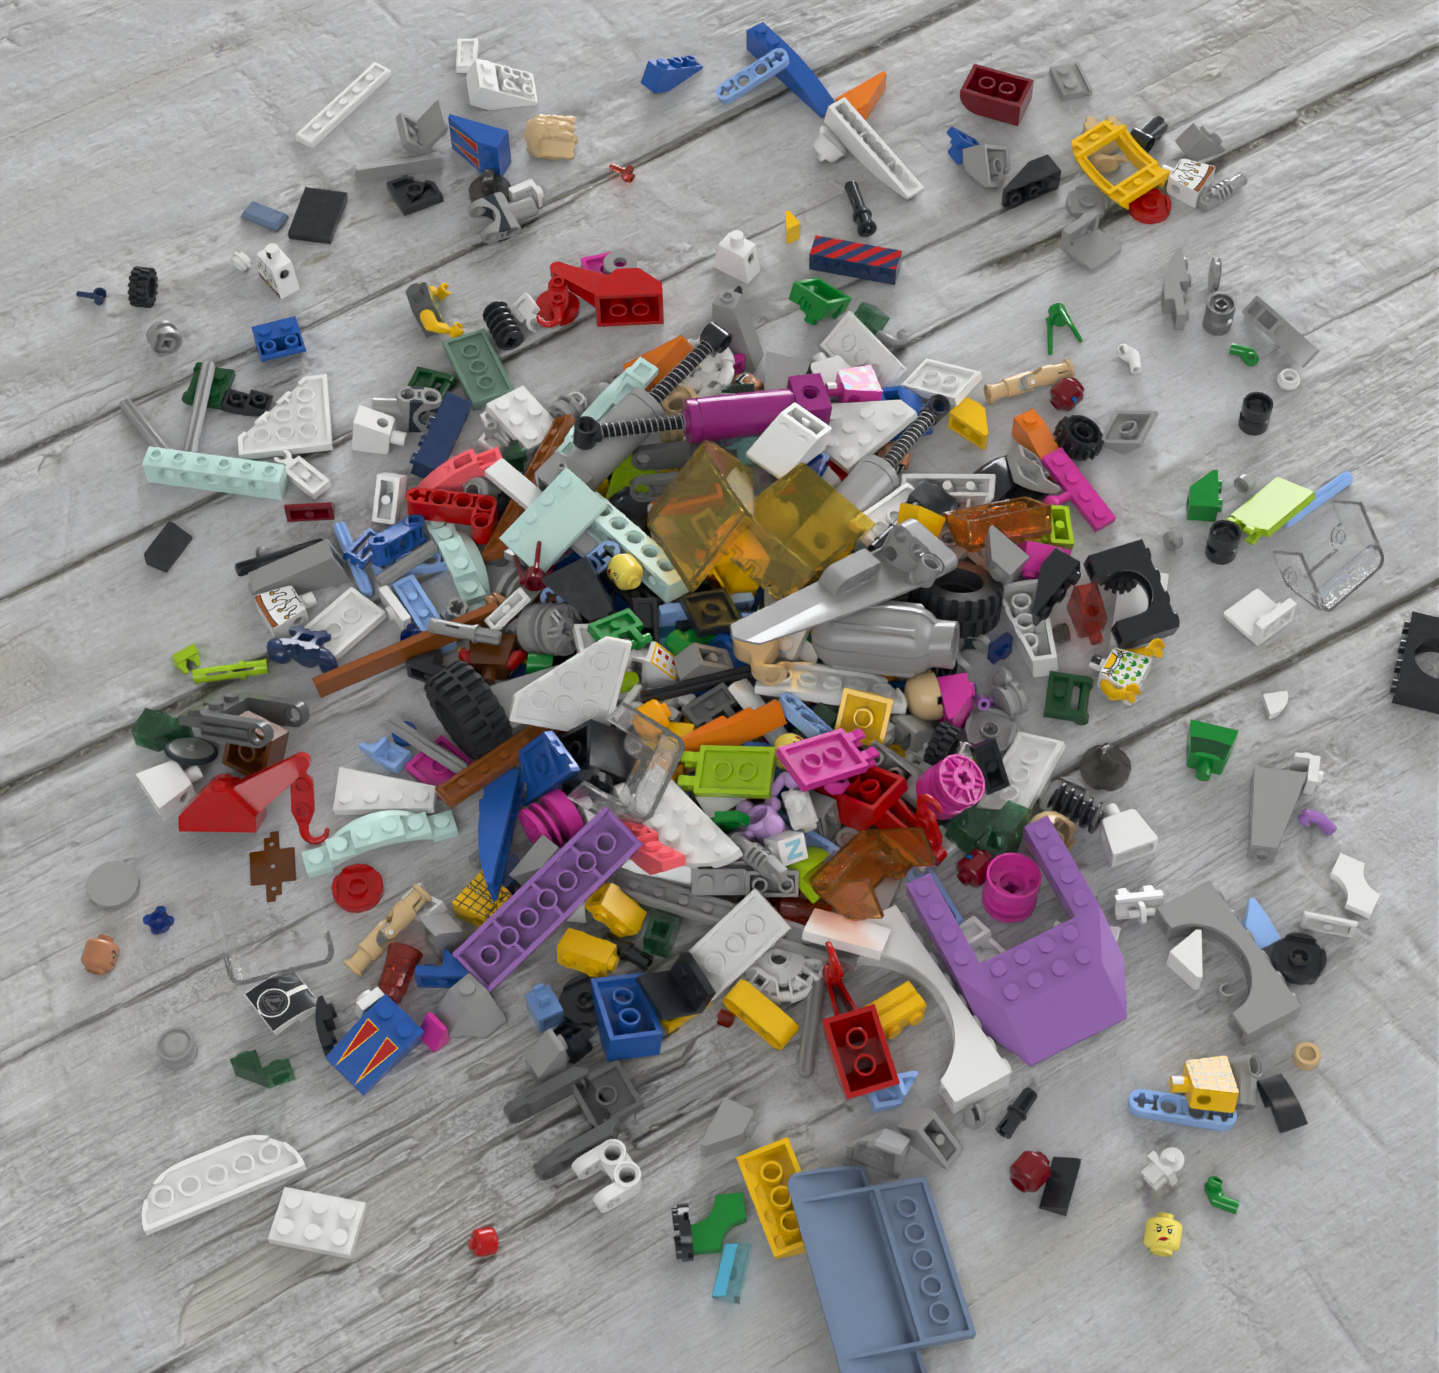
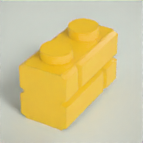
M906 981L864 1006L875 1004L885 1038L888 1037L889 1039L897 1037L902 1032V1028L907 1025L915 1026L924 1019L926 1013V1003L919 993L916 992L910 981Z

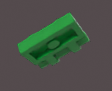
M630 608L590 623L587 628V632L596 642L605 636L619 639L628 637L632 643L631 650L635 649L638 651L645 648L646 644L652 642L650 633L644 635L640 633L643 623Z

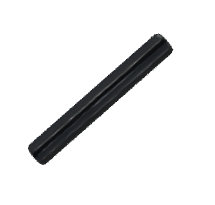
M318 538L235 564V571L240 577L248 575L251 571L323 541V539Z

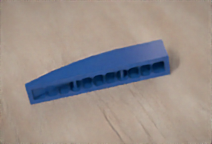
M764 22L746 30V49L756 59H760L776 48H782L787 52L789 64L775 76L820 118H824L828 106L835 103V101L801 57ZM779 56L776 58L779 62L783 60Z
M510 769L483 787V799L479 800L478 847L482 870L492 901L498 900L522 802L521 798L525 789V784L521 783L520 769Z

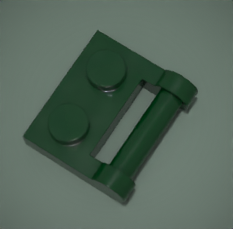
M202 362L195 364L193 369L194 375L188 390L183 393L181 398L182 402L187 405L193 406ZM215 367L207 408L221 410L228 388H231L236 376L234 370Z
M417 366L407 386L434 389L436 383H441L442 385L438 392L443 400L449 389L454 387L456 378L447 373Z
M1050 671L1043 717L1073 721L1077 725L1088 724L1089 714L1087 709L1090 690L1093 688V679L1088 676ZM1073 686L1080 689L1077 710L1070 709Z

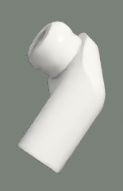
M1120 344L1117 347L1118 356L1129 363L1131 373H1140L1142 369L1139 352L1127 344Z

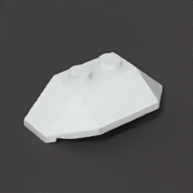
M902 474L901 486L908 482L916 488L926 480L931 484H936L940 489L952 496L960 504V507L949 519H955L964 524H971L994 499L995 474Z

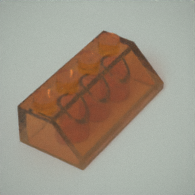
M1027 496L943 512V517L946 518L945 522L956 545L966 549L967 552H979L981 548L985 547L984 538L991 525L995 526L1014 544L1021 543L1022 539L1027 538L1033 540L1041 539L1043 535L1052 533L1051 505Z

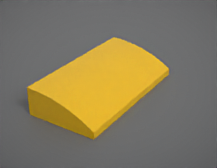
M783 1138L736 1157L774 1258L780 1259L805 1253L806 1250L787 1187L791 1175L802 1172L789 1138Z

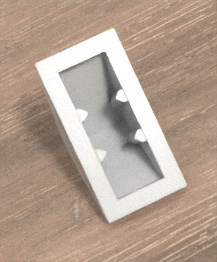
M1195 930L1169 952L1166 963L1194 990H1199L1203 978L1202 930Z

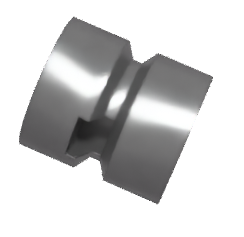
M1215 293L1208 297L1202 325L1209 334L1222 336L1230 331L1236 309V301L1232 296L1225 293Z

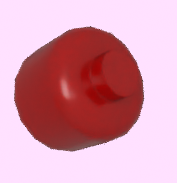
M493 1227L477 1228L472 1231L471 1238L468 1239V1247L475 1256L483 1257L497 1253L498 1236Z

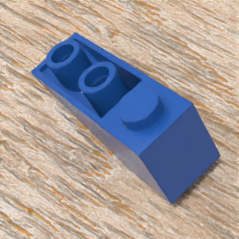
M691 55L648 60L641 84L653 93L669 92L703 69V65L697 62V59Z

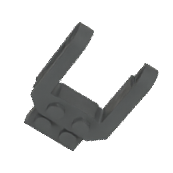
M685 440L640 445L632 452V465L639 470L688 467L686 471L641 475L633 478L630 483V496L637 502L703 496L711 491V486L714 484L738 482L737 449H721L713 452V446L710 442L689 444ZM641 454H646L650 457V460L642 463L638 461L637 457ZM638 485H645L649 490L645 493H639L635 488Z
M228 692L219 699H205L203 703L189 707L187 711L178 715L179 725L200 728L203 739L262 748L274 738V731L271 725L264 720L239 716L240 714L250 711L278 726L300 727L308 722L310 712L306 704L299 700L250 692ZM292 708L299 712V720L292 716ZM256 728L260 729L263 732V740H260L256 736Z
M619 1060L610 1063L596 1072H590L586 1068L574 1066L512 1099L504 1106L503 1111L509 1122L516 1124L574 1094L576 1102L592 1128L590 1131L554 1150L555 1153L545 1157L537 1165L534 1164V1168L541 1180L551 1179L570 1169L572 1163L578 1157L602 1144L604 1141L617 1139L622 1126L621 1121L645 1108Z

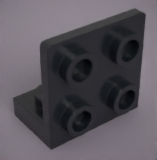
M690 951L681 953L670 970L638 975L636 978L637 984L662 1021L701 1014L716 994V991Z

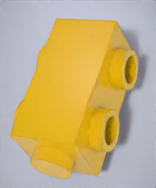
M614 883L604 884L588 899L584 907L592 913L594 919L603 922L618 937L636 935L641 930L643 920L647 914L636 900L629 898Z
M568 927L557 945V963L562 964L566 968L586 973L591 977H608L611 971L614 972L619 963L617 945L608 940L599 939L583 931H577Z

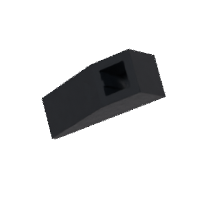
M1048 154L1029 161L1007 184L1002 193L1001 205L1003 208L1059 186L1061 170Z
M1055 548L1041 564L1032 609V622L1035 626L1050 616L1053 606L1057 602L1060 603L1065 598L1069 587L1076 585L1081 578L1080 561L1058 548Z

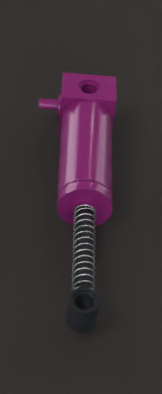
M821 373L795 375L788 377L787 388L684 399L681 416L680 414L676 416L672 414L670 417L665 415L664 418L652 417V419L646 418V420L643 418L637 420L635 418L634 421L625 422L622 420L620 423L610 421L609 424L604 422L602 425L592 417L582 416L574 422L573 443L579 449L589 450L606 437H609V439L610 437H615L616 439V436H621V438L624 435L629 437V435L635 436V434H639L641 436V433L647 435L650 432L653 435V432H658L659 434V431H664L665 433L668 430L672 432V430L678 431V429H682L689 444L761 436L776 417L794 402L829 426L832 405Z

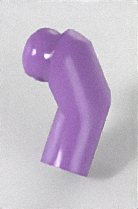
M977 694L974 697V704L982 711L996 708L997 706L993 696L986 698L983 694Z
M1312 809L1302 810L1303 813L1297 817V820L1305 827L1309 826L1311 822L1315 823L1327 836L1332 835L1337 830V827L1325 814Z

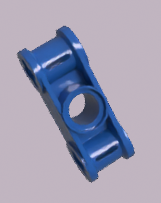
M420 514L406 516L400 522L370 537L368 544L372 548V564L376 566L390 564L396 558L425 543L428 538L427 534L424 533V516Z

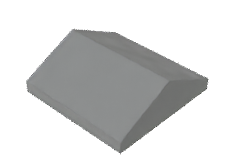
M1116 410L1103 433L1102 440H1104V444L1102 447L1121 454H1126L1141 447L1158 416V412Z

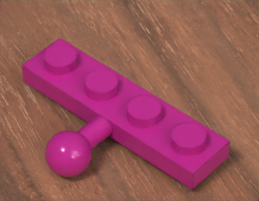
M1062 447L1042 457L1041 463L1063 490V493L1058 496H1046L1042 501L1043 509L1046 504L1061 506V504L1070 500L1095 533L1115 522V515Z

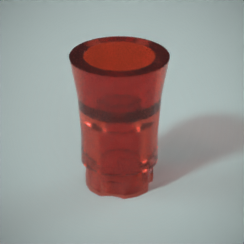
M778 897L776 911L783 919L806 926L815 908L832 912V904L822 903V901H817L813 904L807 899Z
M398 942L388 944L378 987L384 995L386 994L396 1004L401 1003L403 995L406 994L409 983L414 975L415 967L419 965L423 958V954L418 949Z

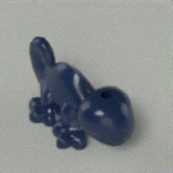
M303 625L290 627L289 634L293 638H272L267 642V653L278 664H286L293 659L298 664L307 668H315L319 665L322 673L338 668L335 656L324 647V643L331 640V634L327 633L326 630L310 631V629L305 628Z

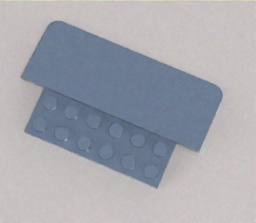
M863 1165L818 1168L791 1175L787 1187L840 1373H926L919 1349L974 1339L976 1331L926 1176L869 1186Z

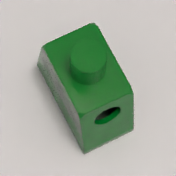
M1191 719L1187 732L1186 766L1196 769L1195 777L1198 780L1209 781L1211 773L1222 774L1234 748L1239 730Z

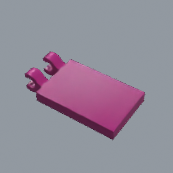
M843 728L778 747L776 756L802 792L867 772L868 768L876 765L873 758L879 757L880 754L875 747L859 752L858 749L863 745L860 740L866 738V735L860 728L849 733H845Z

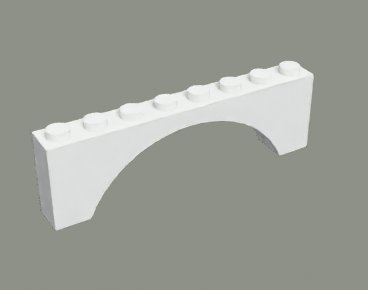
M894 905L864 920L865 922L892 928L880 960L860 955L856 965L883 967L909 977L921 985L936 1000L946 1016L952 1034L953 1055L946 1073L940 1080L939 1094L951 1112L955 1114L1007 1086L1012 1072L1010 1064L1005 1058L1001 1059L996 1051L997 1048L993 1039L990 1036L986 1037L982 1031L979 1019L975 1015L972 1016L968 1011L964 997L961 994L957 995L948 974H943L939 969L935 955L932 952L928 953L924 947L923 938L918 932L915 933L906 913L900 912L897 906Z

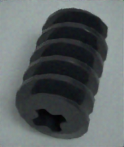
M503 301L490 303L484 309L482 315L496 345L502 350H513L519 347L524 341V335L518 327V323L514 320V316L511 314L507 303Z
M1065 781L1054 791L1047 804V808L1052 806L1053 811L1058 813L1061 811L1062 815L1070 816V820L1073 823L1079 821L1080 828L1084 829L1088 826V832L1090 834L1094 833L1106 813L1102 811L1103 803L1100 802L1098 805L1093 806L1094 797L1084 801L1085 792L1083 791L1076 796L1077 787L1074 786L1067 791L1068 782Z

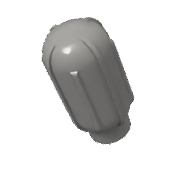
M887 600L848 616L813 627L812 646L817 657L836 670L913 678L932 667L954 668L959 646V622L936 619L933 613L925 609L922 604Z

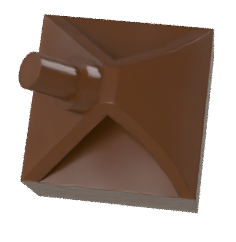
M250 711L240 714L239 716L268 722L274 731V738L262 748L226 743L222 764L245 776H249L284 760L290 731ZM256 728V736L260 740H263V732L260 729Z

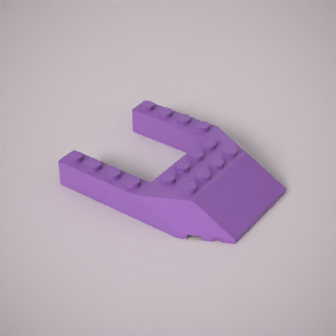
M1048 815L1024 826L1023 838L1070 920L981 964L931 874L928 873L906 884V895L956 987L964 997L972 1016L975 1015L979 1019L984 1034L999 1042L1009 1052L1016 1054L1030 1067L1127 1019L1124 957L1099 903Z

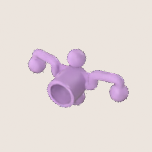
M782 772L773 783L771 799H765L766 802L764 804L754 806L752 802L747 800L737 804L735 810L749 815L750 825L731 831L727 834L729 838L733 833L739 832L749 841L755 838L765 848L764 838L791 830L777 813L781 807V801L777 796L784 785L789 789H799L789 772Z

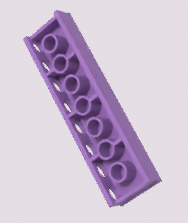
M604 807L457 948L452 955L491 994L628 862L644 844L608 807Z

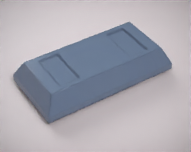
M252 201L243 211L241 218L278 232L289 219V216Z

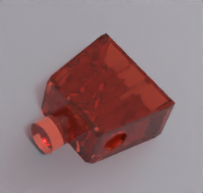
M1093 582L1074 586L1067 604V610L1079 638L1088 637L1091 645L1101 644L1105 640L1103 630L1107 622V614L1098 583Z

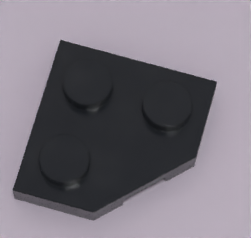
M405 175L386 182L387 190L404 216L444 202L443 195L434 181L425 180V182L414 180L412 176Z

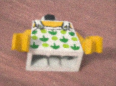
M1156 638L1149 643V646L1133 649L1114 648L1107 659L1094 654L1089 663V668L1100 672L1097 686L1110 701H1121L1131 706L1136 701V696L1141 695L1140 689L1150 672L1153 660L1151 657L1154 655L1156 658H1161L1163 656L1161 649H1164L1166 646L1160 638Z

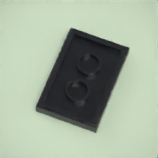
M305 187L288 231L289 239L331 244L348 199L347 192Z

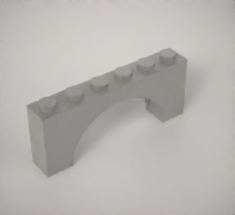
M1211 882L1157 907L1154 922L1168 941L1178 937L1189 936L1195 930H1202L1203 939L1212 941L1224 948L1242 968L1247 981L1248 998L1240 1008L1232 1012L1228 1026L1243 1046L1298 1018L1302 1007L1299 997L1289 990L1282 974L1279 971H1275L1270 964L1268 955L1259 949L1252 933L1247 929L1245 930L1239 922L1237 913L1228 907L1221 891L1215 889Z

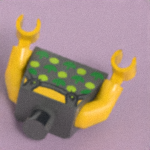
M426 282L414 283L406 290L413 315L426 338L437 333L444 335L448 333L451 338H455L465 332L462 330L463 325L459 322H455L452 327H448V324L444 322L436 297L442 301L451 294V292L446 291L449 287L446 283H442L437 289L434 286H428Z

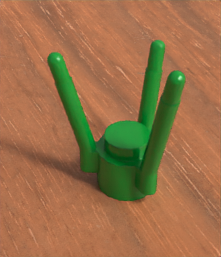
M1056 303L1050 306L1048 309L1049 317L1045 320L1047 323L1048 354L1052 355L1053 324L1057 327L1067 324L1079 342H1082L1083 339L1072 323L1065 305Z

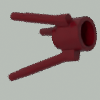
M541 541L537 542L534 566L529 567L525 571V575L518 556L513 555V560L520 577L519 583L530 591L545 589L547 586L541 579L550 575L555 567L553 564L546 571L545 575L539 567Z

